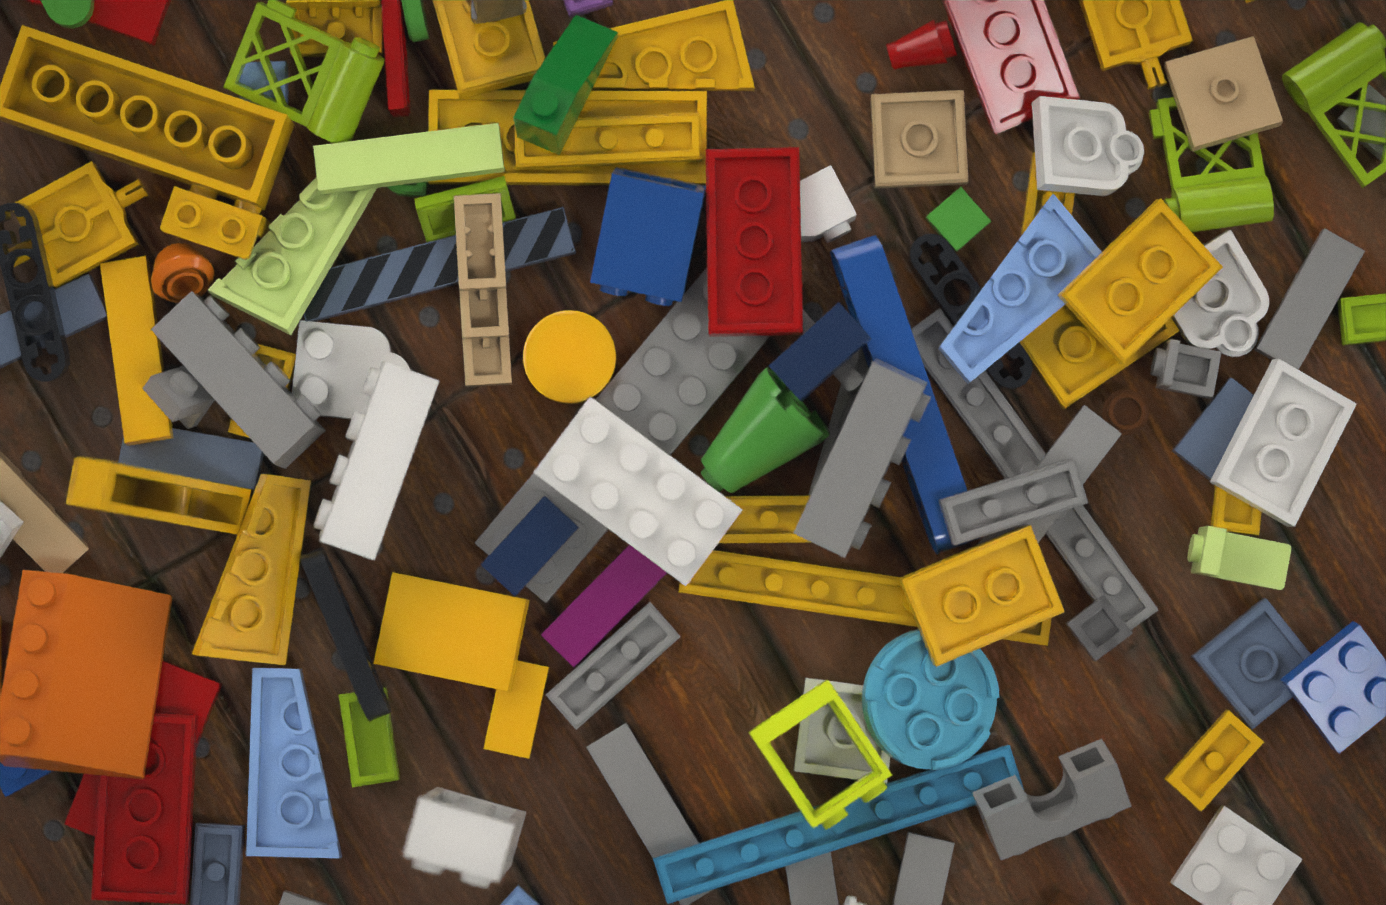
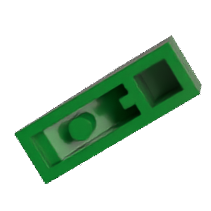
M578 15L574 16L533 76L513 118L518 138L560 155L618 37V32Z

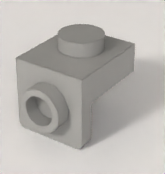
M1169 339L1164 342L1163 349L1156 348L1154 352L1151 375L1157 376L1155 388L1209 399L1213 398L1222 352L1180 344L1179 340Z
M185 366L152 375L142 388L172 422L180 420L187 429L198 425L215 400Z

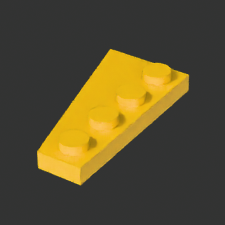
M733 0L720 1L609 28L618 32V37L592 90L754 91L753 78Z
M270 474L260 475L192 655L286 665L311 480Z

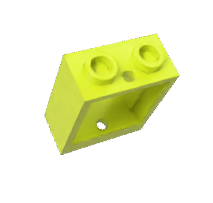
M824 680L748 731L764 758L812 828L821 824L825 830L829 829L848 815L844 807L859 797L865 804L888 788L884 780L892 776L891 772L829 680ZM828 704L872 771L814 809L770 742Z

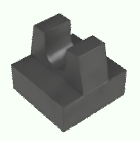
M1105 595L1098 598L1065 623L1093 661H1097L1133 634Z

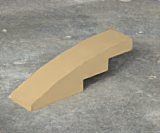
M501 193L454 196L465 386L511 385Z
M0 451V501L23 521L13 540L45 572L63 573L89 549L88 544L55 512V508L22 476L21 471Z

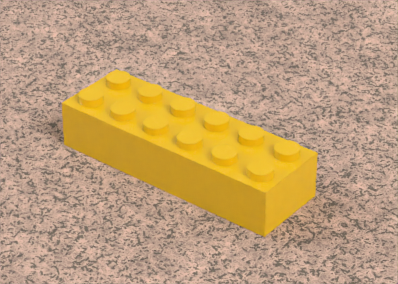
M24 25L21 26L0 85V120L5 123L190 186L193 184L209 189L220 196L232 200L238 199L262 208V210H265L294 127V122L287 114Z

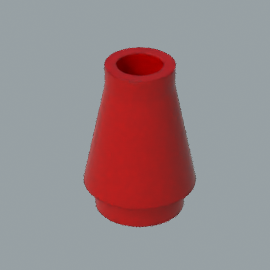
M935 19L898 40L886 44L894 70L904 67L948 63V58L957 56L955 43L947 20L936 23Z

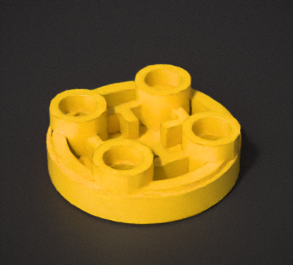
M565 310L546 316L533 327L525 341L523 364L531 384L545 398L563 404H577L587 401L589 397L594 398L610 383L616 367V349L610 333L599 320L584 312Z

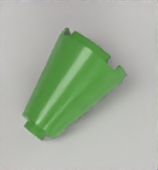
M767 367L757 376L701 458V462L705 467L701 471V475L718 492L725 489L733 493L821 444L830 435L829 429L816 410L811 413L804 402H801L776 373Z

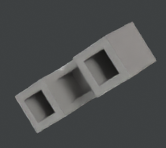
M1102 739L1058 756L1063 769V777L1058 787L1049 794L1043 796H1030L1026 794L1016 775L972 792L987 835L1001 861L1014 855H1021L1035 846L1057 837H1064L1076 829L1100 819L1110 818L1117 812L1131 807L1117 763Z

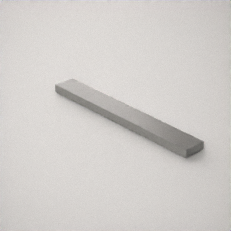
M939 308L911 329L925 370L1004 479L1034 470L1045 456V452L987 372L983 371L967 384L938 349L953 329V325ZM1081 505L1062 511L1045 533V536L1094 602L1105 595L1130 630L1157 612L1158 608L1084 506Z

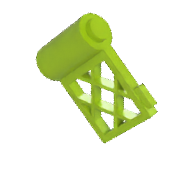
M269 0L267 4L258 2L223 88L263 107L287 114L291 120L307 127L309 131L322 139L332 143L352 141L385 61L378 54L380 47L359 37H354L352 43L345 42L295 18L297 9L279 0ZM265 17L280 23L287 41L286 43L268 50L265 49L259 34ZM292 30L297 31L305 36L295 39ZM313 39L328 46L329 48L322 65L307 70L297 44ZM254 45L258 54L249 57ZM289 47L299 74L278 81L268 55ZM260 59L270 85L255 90L239 82L245 65ZM318 72L316 80L313 84L310 75ZM300 78L302 79L308 94L303 111L287 105L280 86ZM272 90L275 99L264 94V92Z
M1357 22L1282 75V81L1293 101L1309 114L1361 188H1364L1386 172V133L1385 138L1360 133L1364 109L1386 113V105L1365 101L1368 83L1380 74L1386 80V56L1384 52L1386 39L1375 25L1371 24L1367 27L1364 23ZM1359 90L1358 100L1347 98ZM1336 105L1356 108L1353 131L1335 129L1324 113ZM1343 139L1351 140L1350 149ZM1358 141L1383 145L1381 163L1369 173L1364 170L1356 158Z
M1174 97L1158 99L1156 103L1157 109L1150 110L1149 116L1153 139L1162 138L1170 179L1172 198L1165 199L1164 202L1191 232H1199L1272 221L1274 217L1273 195L1269 179L1265 175L1258 133L1248 135L1246 138L1241 137L1225 142L1216 155H1213L1205 148L1193 151L1209 162L1201 175L1181 177L1178 159L1186 148L1192 149L1187 136L1172 126L1169 111L1178 109ZM1174 138L1182 143L1178 151H1176ZM1232 141H1234L1249 152L1252 167L1235 170L1223 162L1220 157ZM1214 166L1222 171L1209 173Z

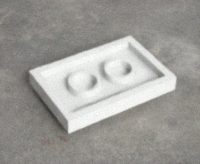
M1273 359L1210 483L1285 526L1295 527L1357 404L1281 359Z

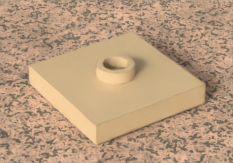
M1254 36L1169 60L1163 66L1192 152L1279 127L1283 123Z
M964 90L871 94L875 189L968 184Z

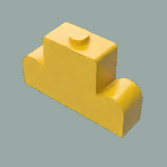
M74 457L66 504L238 535L248 509L251 489L108 461Z

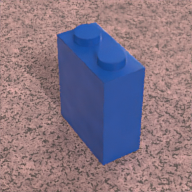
M616 167L611 175L590 283L599 284L600 291L611 295L626 296L628 291L645 294L646 301L657 305L671 306L673 301L682 302L706 194V186Z

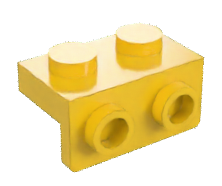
M286 0L287 5L297 9L295 18L345 42L352 43L354 37L368 40L379 46L378 54L384 56L381 0ZM292 30L295 39L305 36L297 31ZM313 39L297 44L302 57H325L329 48Z
M192 184L190 191L174 186L160 225V229L164 233L244 260L250 258L256 239H262L268 233V226L271 223L260 215L262 208L235 199L233 206L217 201L218 193Z

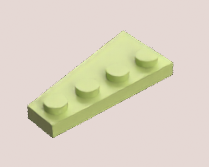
M316 177L299 194L300 200L284 216L280 214L268 226L270 231L253 247L250 258L247 260L238 258L235 261L237 265L222 280L218 278L208 289L209 293L213 297L292 335L377 188L320 195Z

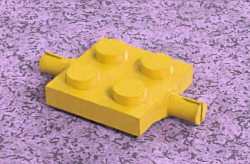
M1079 0L1102 71L1124 64H1141L1148 90L1167 84L1158 58L1169 50L1188 45L1193 41L1180 0Z
M91 161L15 203L25 204L35 212L39 221L53 285L59 288L100 266V263H105L138 245L127 223L124 208L145 196L147 197L148 193L139 178L115 192L106 184L96 164ZM16 217L21 227L26 225L24 217ZM32 241L21 242L10 248L9 253L16 249H33ZM22 256L18 258L14 267L31 259V257Z

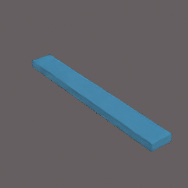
M1007 744L973 755L966 761L950 768L940 770L929 769L885 783L888 788L869 802L864 804L859 797L844 807L848 815L827 830L821 824L812 828L802 813L798 811L654 857L653 861L666 903L669 904L974 806L976 803L972 792L1010 776L1016 775L1022 788L1023 785L1011 747Z

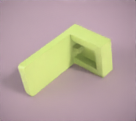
M1204 526L1199 527L1198 535H1192L1187 559L1188 562H1193L1191 573L1282 590L1285 587L1291 546L1286 543L1228 533L1227 529Z

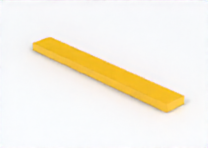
M713 550L687 586L681 582L679 585V593L918 627L899 581L900 577ZM1052 618L1003 639L1048 646Z

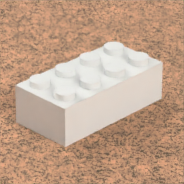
M382 361L379 369L370 367L361 392L368 395L369 399L363 413L354 411L345 436L347 439L353 440L347 457L338 455L329 480L330 483L337 485L332 501L322 500L314 521V528L321 530L319 534L321 542L375 560L439 380L386 361Z
M589 397L533 472L685 586H687L742 511L741 508L592 397Z
M436 787L419 798L403 856L414 858L412 866L417 869L441 874V871L445 870V868L461 872V881L488 887L492 881L499 882L511 867L526 812Z

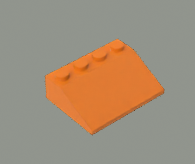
M23 570L0 697V763L7 767L144 779L172 596L72 574Z

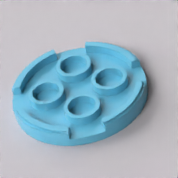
M919 629L909 631L886 644L872 661L866 673L862 690L864 720L876 744L894 760L919 769L940 770L950 768L973 756L990 736L989 730L995 717L997 698H1000L999 686L995 671L980 648L936 667L932 664Z

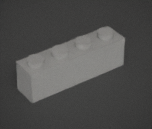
M191 291L151 330L273 464L286 469L326 431L316 420L321 416L320 411L304 395L299 396L297 399L285 387L291 381L288 376L274 362L270 361L265 365L255 355V352L260 349L259 345L242 328L235 332L227 324L225 319L230 314L212 295L205 299Z
M875 359L872 362L793 534L844 558L851 547L860 550L871 527V524L864 521L871 504L878 508L880 507L891 482L883 479L891 462L900 465L911 439L903 436L911 419L920 422L931 397L923 393L928 382L879 359Z

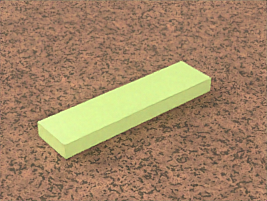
M499 123L313 146L317 186L320 195L505 172Z

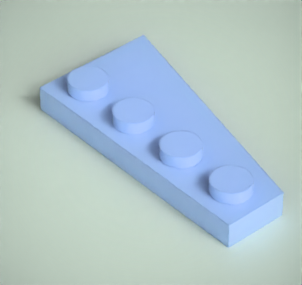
M1054 194L1049 197L938 348L967 384L1065 304L1057 295L1102 253Z
M252 668L246 856L342 858L302 669Z

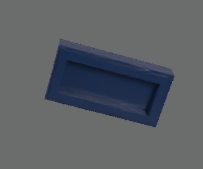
M838 302L775 359L769 367L802 402L868 343L871 337Z
M543 496L480 565L516 597L579 527L546 496Z

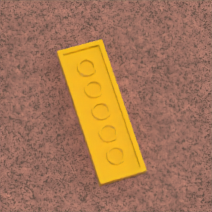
M429 90L428 132L499 123L505 172L428 181L429 184L470 185L505 176L507 185H610L614 169L620 167L706 186L707 91H591L578 117L700 113L702 161L517 169L513 117L526 90H494L464 99L459 98L457 90Z

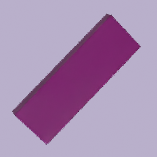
M629 545L541 636L575 667L667 572Z

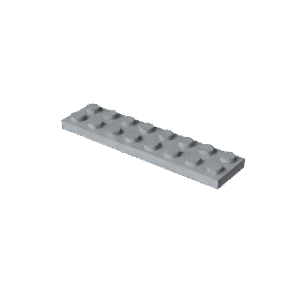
M706 268L686 291L682 302L675 304L595 400L671 456L772 335L709 337L708 277ZM533 473L475 544L490 555L541 498L546 496L579 527L526 585L528 589L547 603L609 529Z

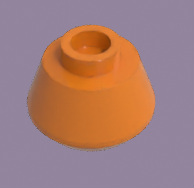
M184 243L171 244L161 250L156 256L151 285L153 291L162 299L179 303L191 291L202 296L214 280V269L211 262L194 246Z

